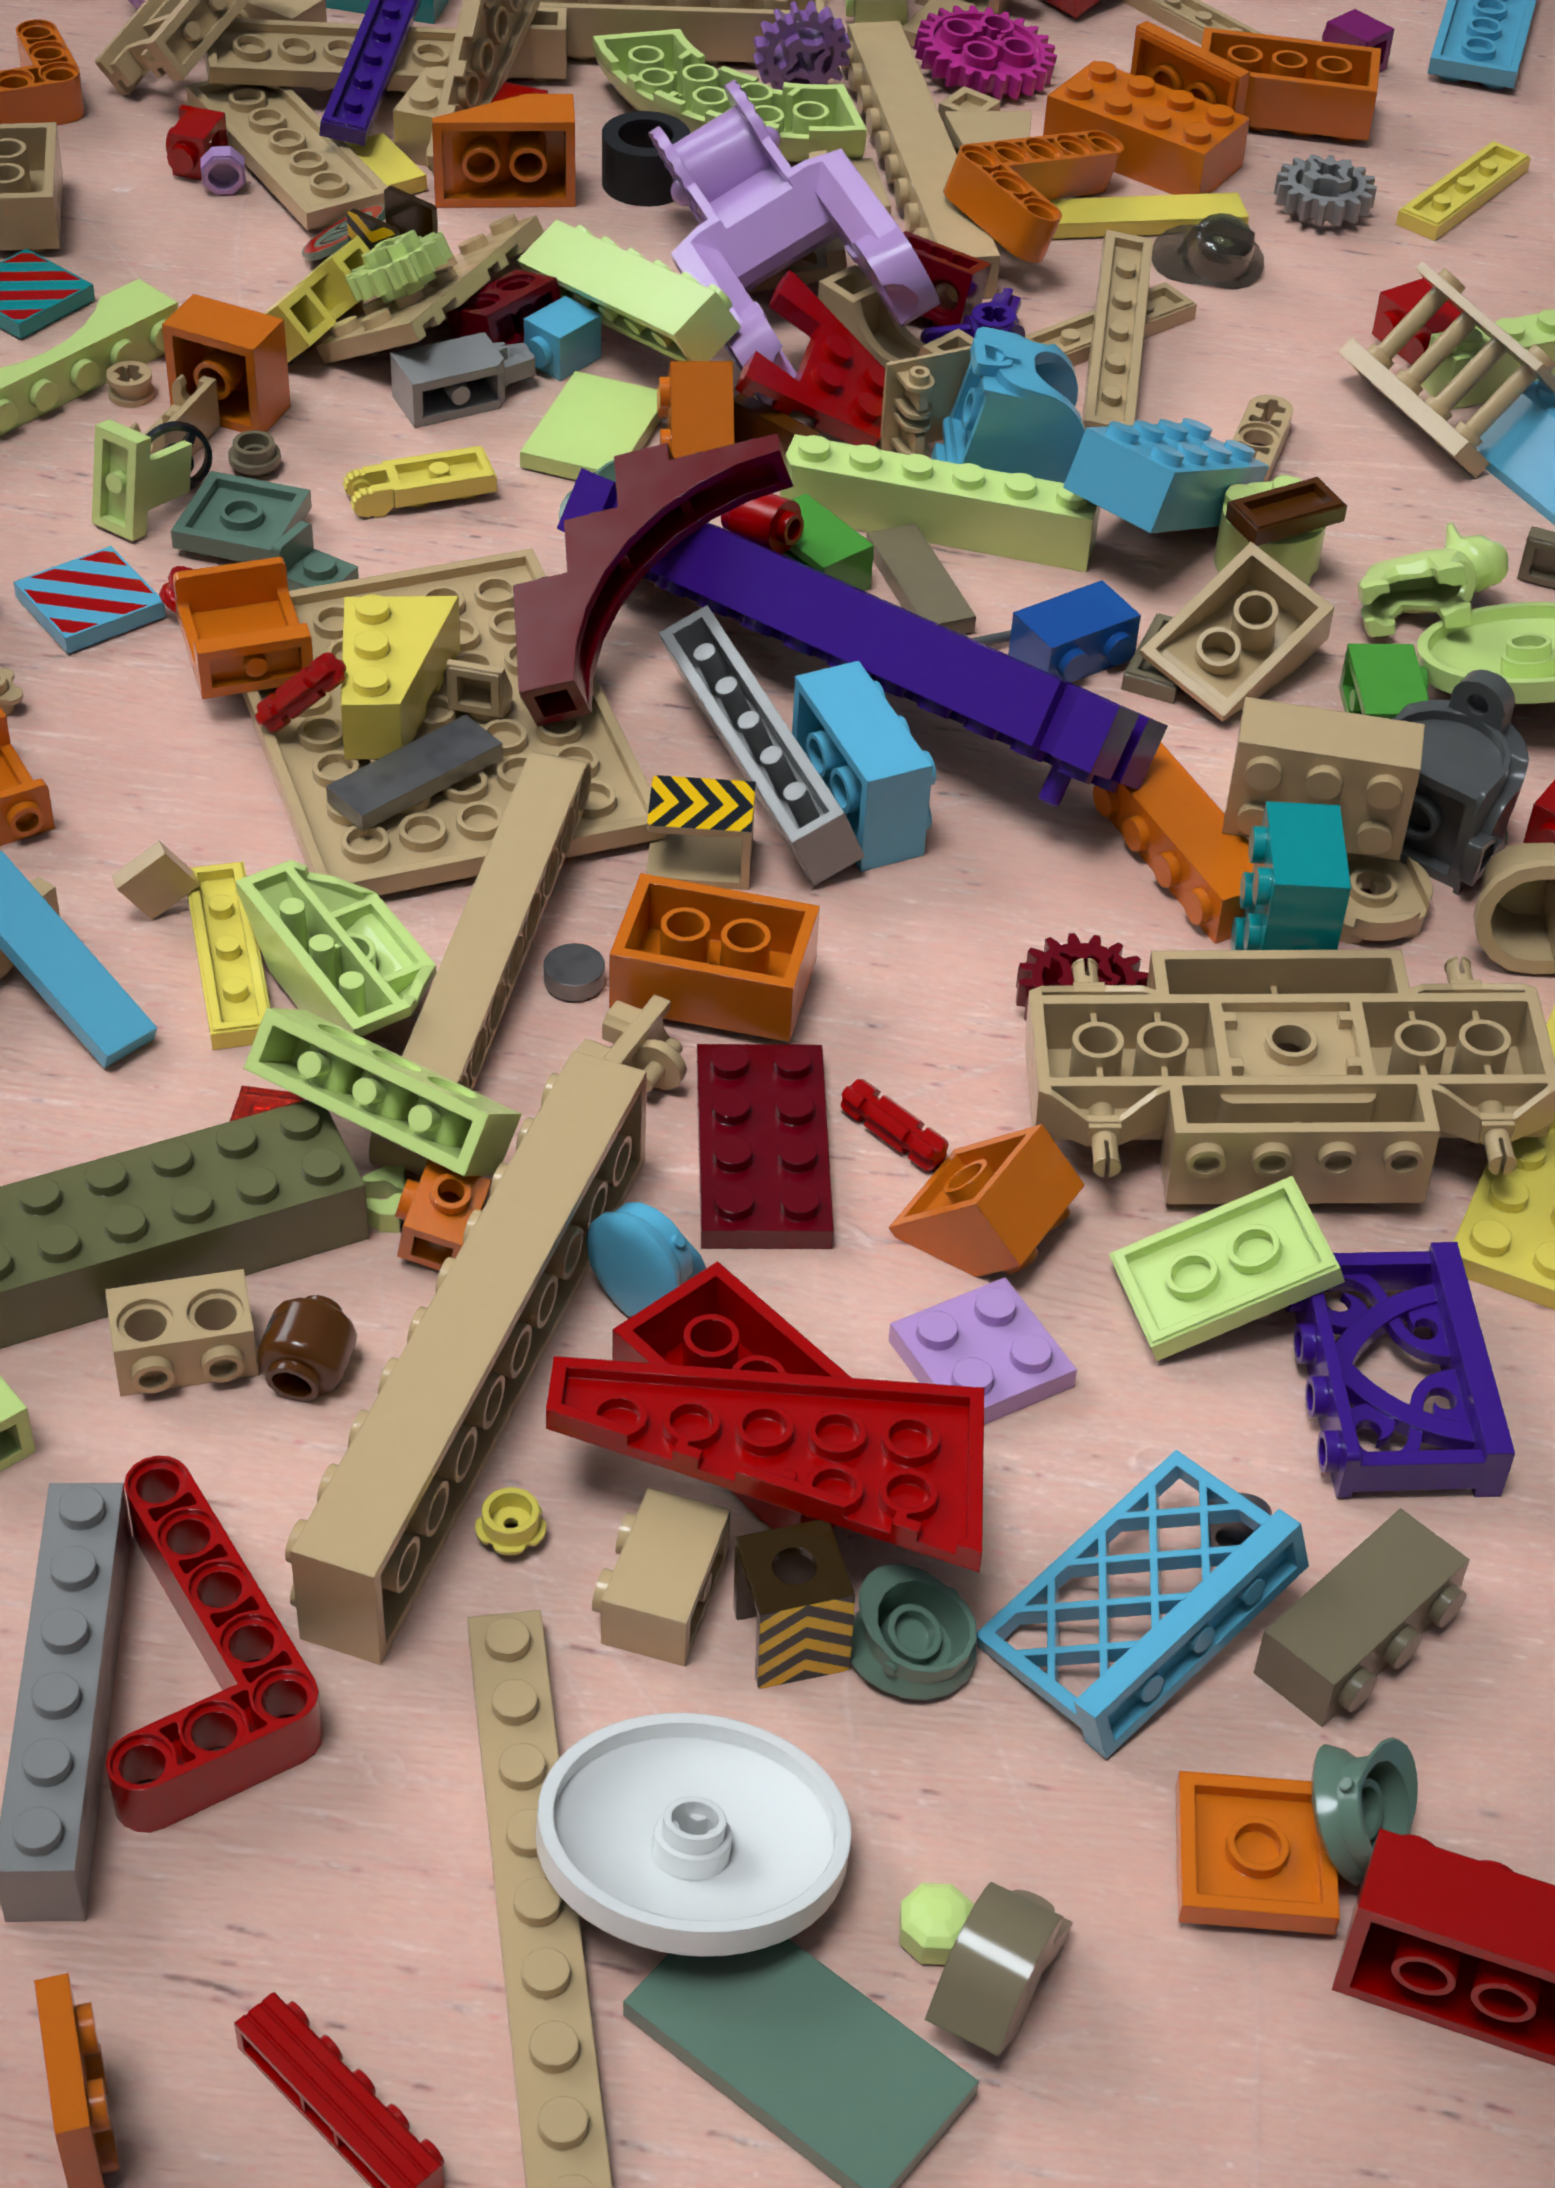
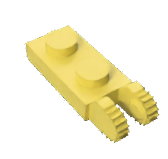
M481 446L382 461V464L363 466L362 469H351V472L346 473V477H343L344 482H342L346 494L352 498L350 503L354 513L363 519L365 517L370 519L371 516H374V518L384 517L394 506L395 508L407 506L420 507L431 502L456 498L470 499L477 495L497 492V476L484 448H481Z

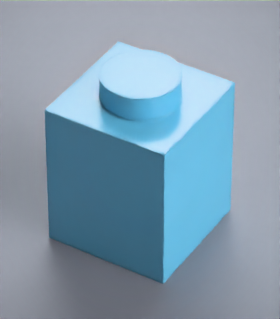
M564 296L524 318V343L535 356V368L558 381H562L575 371H579L600 359L602 315Z

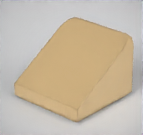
M448 659L446 663L448 709L504 718L513 697L512 685L505 668Z

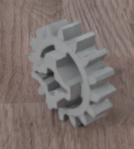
M1310 155L1304 161L1296 157L1293 158L1292 165L1284 163L1281 167V172L1277 173L1274 190L1276 195L1275 202L1279 205H1285L1284 212L1286 214L1297 212L1300 221L1316 219V224L1320 226L1325 221L1332 225L1341 226L1345 219L1349 222L1357 223L1359 216L1368 217L1370 208H1373L1377 186L1374 185L1375 177L1365 175V167L1354 168L1351 164L1352 161L1348 159L1335 161L1332 155H1329L1326 159Z

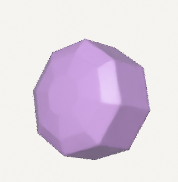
M231 146L211 147L200 158L202 185L215 195H234L246 183L244 156Z

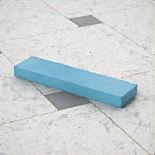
M0 851L1 951L103 1068L108 1067L154 1040L157 1031L156 1025L4 852Z

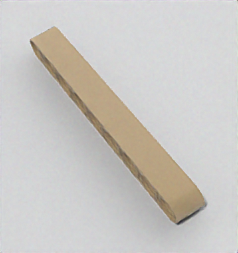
M534 751L529 753L402 1057L473 1090L586 807L592 780V766L590 762ZM374 1132L371 1133L369 1144L370 1164L382 1167L405 1166L406 1172L423 1174L428 1161L427 1158Z

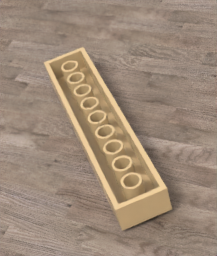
M573 1050L560 1074L552 1073L547 1079L542 1094L541 1108L535 1118L527 1117L522 1123L516 1141V1152L509 1164L502 1162L497 1167L490 1187V1198L483 1210L475 1209L471 1213L464 1231L463 1246L456 1258L448 1257L442 1264L437 1277L436 1293L428 1308L421 1306L416 1310L409 1326L406 1347L399 1359L391 1357L387 1361L380 1377L376 1400L369 1411L363 1409L357 1414L350 1430L348 1449L339 1465L332 1463L327 1467L318 1488L315 1508L308 1520L299 1519L289 1535L285 1559L292 1564L293 1585L290 1594V1604L296 1607L299 1638L301 1640L378 1665L382 1664L591 1265L586 1238L590 1223L600 1215L608 1211L614 1212L622 1206L645 1163L647 1071Z

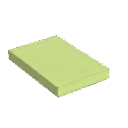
M575 371L521 449L520 467L577 480L581 468L595 472L606 463L614 460L616 455L643 449L662 419L657 418V389Z
M1293 1176L1109 1253L1113 1266L1156 1361L1345 1282L1341 1268Z

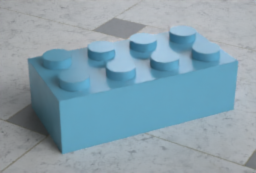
M1183 418L1182 423L1160 419L1158 424L1135 420L1134 425L1110 421L1109 426L1086 427L1063 488L1149 533L1220 526L1225 493L1228 488L1234 484L1246 485L1253 482H1263L1269 465L1253 458L1255 454L1253 448L1234 440H1226L1223 443L1210 436L1212 429L1209 426L1193 419Z

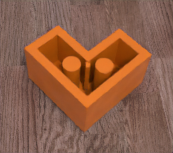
M670 361L667 377H659V387H657V418H667V429H660V445L668 443L674 458L734 444L733 361Z

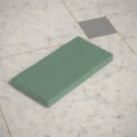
M790 1939L764 1949L727 1956L702 1957L669 1953L623 2001V2016L843 2188H899L977 2095L979 2081Z

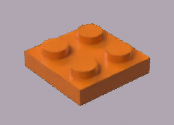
M1179 1770L1175 1787L1178 1922L1335 1935L1340 1920L1337 1870L1327 1857L1317 1833L1312 1807V1781Z
M68 1973L34 1980L54 2133L68 2188H106L104 2173L120 2170L112 2118L109 2117L106 2094H109L101 2044L98 2043L92 2003L87 2002L75 2005Z

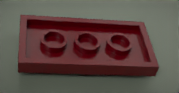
M697 1044L701 1249H832L834 1228L822 1045Z

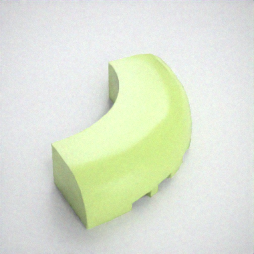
M681 29L593 36L594 53L601 70L619 94L638 111H654L674 116L684 122L689 128L690 133L732 108L725 93L724 85L732 80H736L741 85L742 90L746 92L749 101L754 104L755 110L763 119L764 125L773 127L779 132L781 140L779 149L787 161L802 162L809 159L808 153L827 150V153L838 149H842L849 159H860L863 157L867 128L844 84L825 85L784 82L783 90L772 89L766 84L759 83L758 77L726 66H722L717 70L715 67L705 64V55L685 38Z

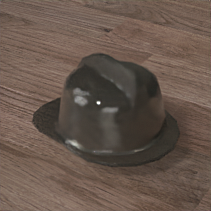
M1217 213L1207 216L1197 225H1180L1166 230L1156 238L1153 244L1152 263L1160 274L1170 280L1236 290L1248 287L1259 279L1264 269V255L1258 244L1254 242L1255 233L1248 224L1234 215Z

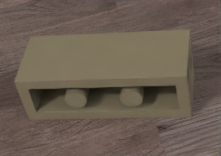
M1400 1508L1264 1630L1254 1674L1321 1727L1325 1726L1343 1708L1349 1712L1355 1711L1371 1694L1376 1685L1377 1676L1388 1665L1396 1670L1401 1668L1415 1653L1421 1643L1422 1634L1433 1623L1442 1628L1458 1613L1467 1595L1461 1589V1585L1470 1559Z

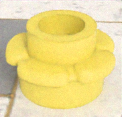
M507 1487L494 1491L485 1499L482 1505V1517L477 1518L475 1522V1531L481 1543L493 1545L496 1553L518 1555L523 1553L529 1545H538L545 1536L547 1526L546 1521L541 1519L542 1509L531 1493L521 1488ZM517 1525V1527L514 1528H506L505 1526Z

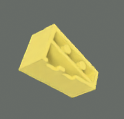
M370 594L362 597H344L342 660L347 669L344 672L345 681L341 684V716L345 760L380 759L413 741L426 716V705L433 691L438 692L444 682L443 672L446 669L448 659L455 660L461 650L459 596H380Z

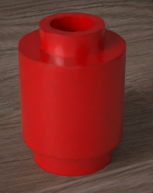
M775 494L751 500L721 515V524L724 529L780 554L789 550L799 541L804 529V520L799 504L796 501Z

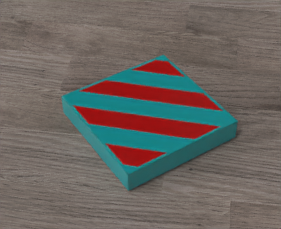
M25 249L0 262V328L19 339L29 336L95 300L92 283L29 249Z

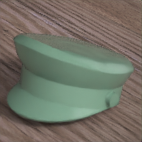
M886 1564L869 1573L861 1585L859 1591L860 1610L855 1613L853 1621L851 1664L857 1672L880 1690L905 1699L929 1700L950 1695L969 1680L977 1662L976 1621L968 1604L959 1597L958 1592L946 1586L928 1572L906 1564Z
M1394 1737L1381 1741L1368 1756L1355 1757L1346 1749L1324 1744L1319 1748L1314 1760L1312 1771V1807L1317 1833L1327 1857L1337 1872L1353 1885H1358L1363 1881L1380 1828L1400 1835L1410 1834L1418 1796L1416 1765L1408 1746Z

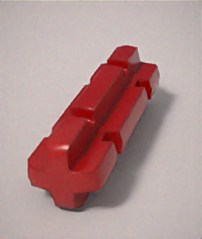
M331 652L321 654L310 663L311 666H306L277 688L275 690L276 693L268 695L257 704L258 713L255 714V719L258 725H264L269 732L273 733L283 729L292 722L291 719L297 718L325 697V692H331L345 681L344 672L347 667L344 661L338 660Z
M856 1079L850 1086L845 1087L841 1094L842 1101L840 1104L843 1111L858 1122H862L865 1118L864 1126L901 1154H906L908 1151L911 1152L907 1158L923 1170L932 1171L938 1164L944 1162L948 1155L949 1143L943 1136L930 1127H927L925 1131L922 1130L925 1124L888 1096L882 1095L881 1098H878L881 1091L866 1080Z

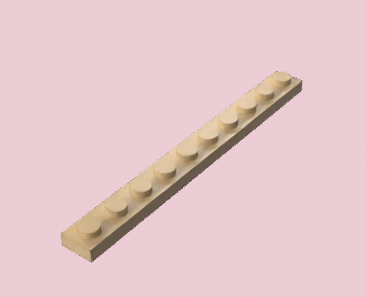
M541 1610L467 1617L526 2188H612L579 1914L558 1895L548 1881L540 1864L535 1840L538 1800L541 1788L547 1774L559 1759Z

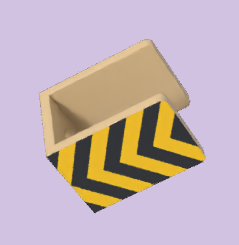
M654 776L651 784L647 830L651 833H666V838L650 841L646 874L726 889L749 890L756 781Z

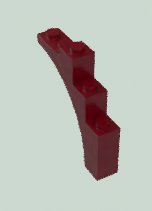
M778 433L678 458L673 457L668 443L614 456L618 507L564 520L566 573L541 577L537 580L513 585L519 694L537 726L592 714L593 677L603 641L628 596L644 575L676 544L712 519L751 500L794 487L792 469Z

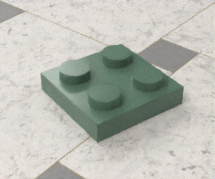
M210 471L171 529L172 547L174 549L194 552L202 556H215L240 562L270 558L273 543L299 521H304L311 510V490Z

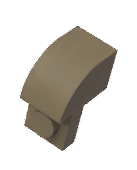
M990 1882L973 1906L954 1943L924 2020L999 2056L1020 2031L1041 1974L1063 1950L1073 1922L1055 1913L1054 1906L1045 1898L1025 1890L1010 1891Z

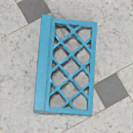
M1175 1450L977 1631V1645L1082 1729L1085 1743L1107 1759L1309 1567L1301 1523L1281 1509H1278L1273 1515H1269L1184 1454ZM1179 1478L1199 1492L1200 1506L1159 1509V1497ZM1210 1500L1217 1505H1210ZM1242 1522L1254 1531L1241 1545L1211 1547L1210 1524ZM1200 1525L1201 1548L1160 1552L1161 1528ZM1149 1530V1553L1109 1556V1543L1121 1532ZM1202 1567V1581L1191 1592L1161 1595V1571ZM1150 1572L1151 1595L1110 1599V1575ZM1099 1576V1600L1059 1603V1589L1071 1578ZM1151 1615V1629L1140 1640L1110 1643V1618ZM1099 1619L1098 1644L1059 1646V1622ZM1047 1623L1046 1648L1016 1650L1005 1641L1020 1625ZM1100 1663V1677L1078 1698L1059 1684V1666ZM1039 1667H1047V1673Z

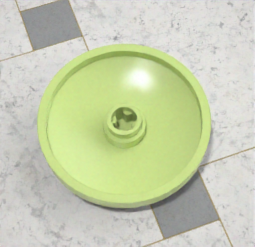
M1519 602L1471 609V625L1447 629L1443 621L1440 620L1428 627L1418 638L1417 659L1419 666L1427 668L1428 684L1441 691L1452 694L1454 687L1468 673L1474 670H1488L1501 675L1507 681L1514 692L1515 704L1555 702V602Z

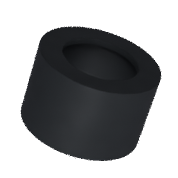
M654 111L628 112L610 119L602 129V187L604 191L613 199L634 206L652 207L674 202L671 195L673 179L666 169L663 160L658 155V151L653 145L648 132L660 126L670 142L674 144L690 134V130L684 122L674 116Z

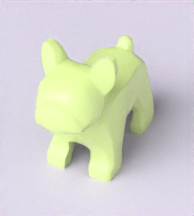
M1452 522L1446 526V543L1443 549L1426 550L1371 565L1365 576L1358 583L1359 601L1364 605L1361 609V614L1367 635L1370 637H1381L1395 634V618L1402 613H1437L1447 629L1471 625L1472 612L1470 601L1473 593L1481 592L1490 586L1497 585L1506 577L1508 572L1507 550L1502 544L1492 541L1483 535L1467 537L1460 535Z

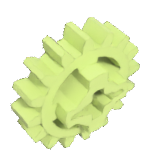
M411 230L374 245L375 247L372 250L361 255L364 265L353 269L351 274L345 276L356 302L361 300L364 302L376 296L377 298L381 297L383 303H388L423 289L424 285L437 278L434 272L436 271L435 268L446 264L447 260L453 257V254L442 231L418 237L415 230Z

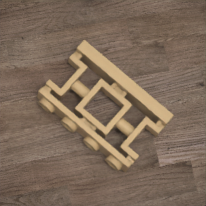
M145 0L98 55L95 63L121 95L130 94L150 69L157 78L167 73L173 82L182 80L249 0Z

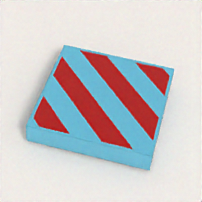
M112 546L13 582L16 598L67 654L166 617L165 604L161 601L160 596Z

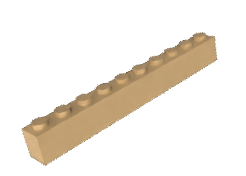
M900 21L848 23L847 35L851 48L847 50L850 58V64L841 67L848 70L850 90L857 92L858 109L860 113H865L868 135L875 137L877 158L879 160L883 159L885 162V176L887 183H893L896 206L903 207L906 231L913 232L915 235L991 263L983 299L993 298L994 294L997 293L1000 264L999 251L993 238L944 195L943 189L957 154ZM947 284L949 297L953 301L958 300L954 287Z

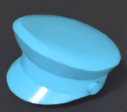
M627 1202L614 1212L608 1211L590 1223L586 1238L591 1267L612 1301L629 1317L637 1314L706 1269L701 1255L684 1237L676 1225L659 1210L644 1203Z

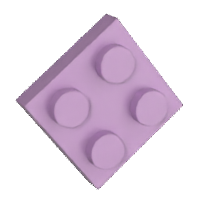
M1006 1277L890 1323L888 1341L919 1383L985 1388L984 1424L1073 1388L1075 1385L1076 1367Z

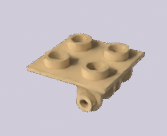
M971 346L887 362L885 364L879 450L891 451L897 449L901 454H921L927 456L929 452L928 443L943 440L942 423L944 418L951 415L971 360Z

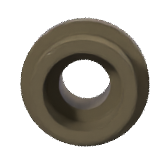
M250 430L238 434L233 439V446L228 451L230 466L248 477L265 476L277 468L281 462L280 448L275 444L274 438L264 431Z

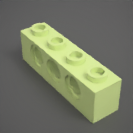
M267 1008L243 1068L462 1176L494 1175L497 1167L505 1158L522 1116L521 1113L306 1010Z

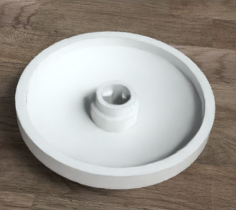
M662 1713L630 1718L610 1724L594 1731L570 1747L553 1765L542 1785L538 1800L535 1840L541 1867L552 1887L575 1912L599 1929L621 1940L659 1952L702 1957L727 1956L760 1950L783 1942L812 1925L826 1912L839 1893L846 1875L851 1844V1821L842 1794L825 1770L809 1755L780 1736L754 1725L720 1716L696 1713Z

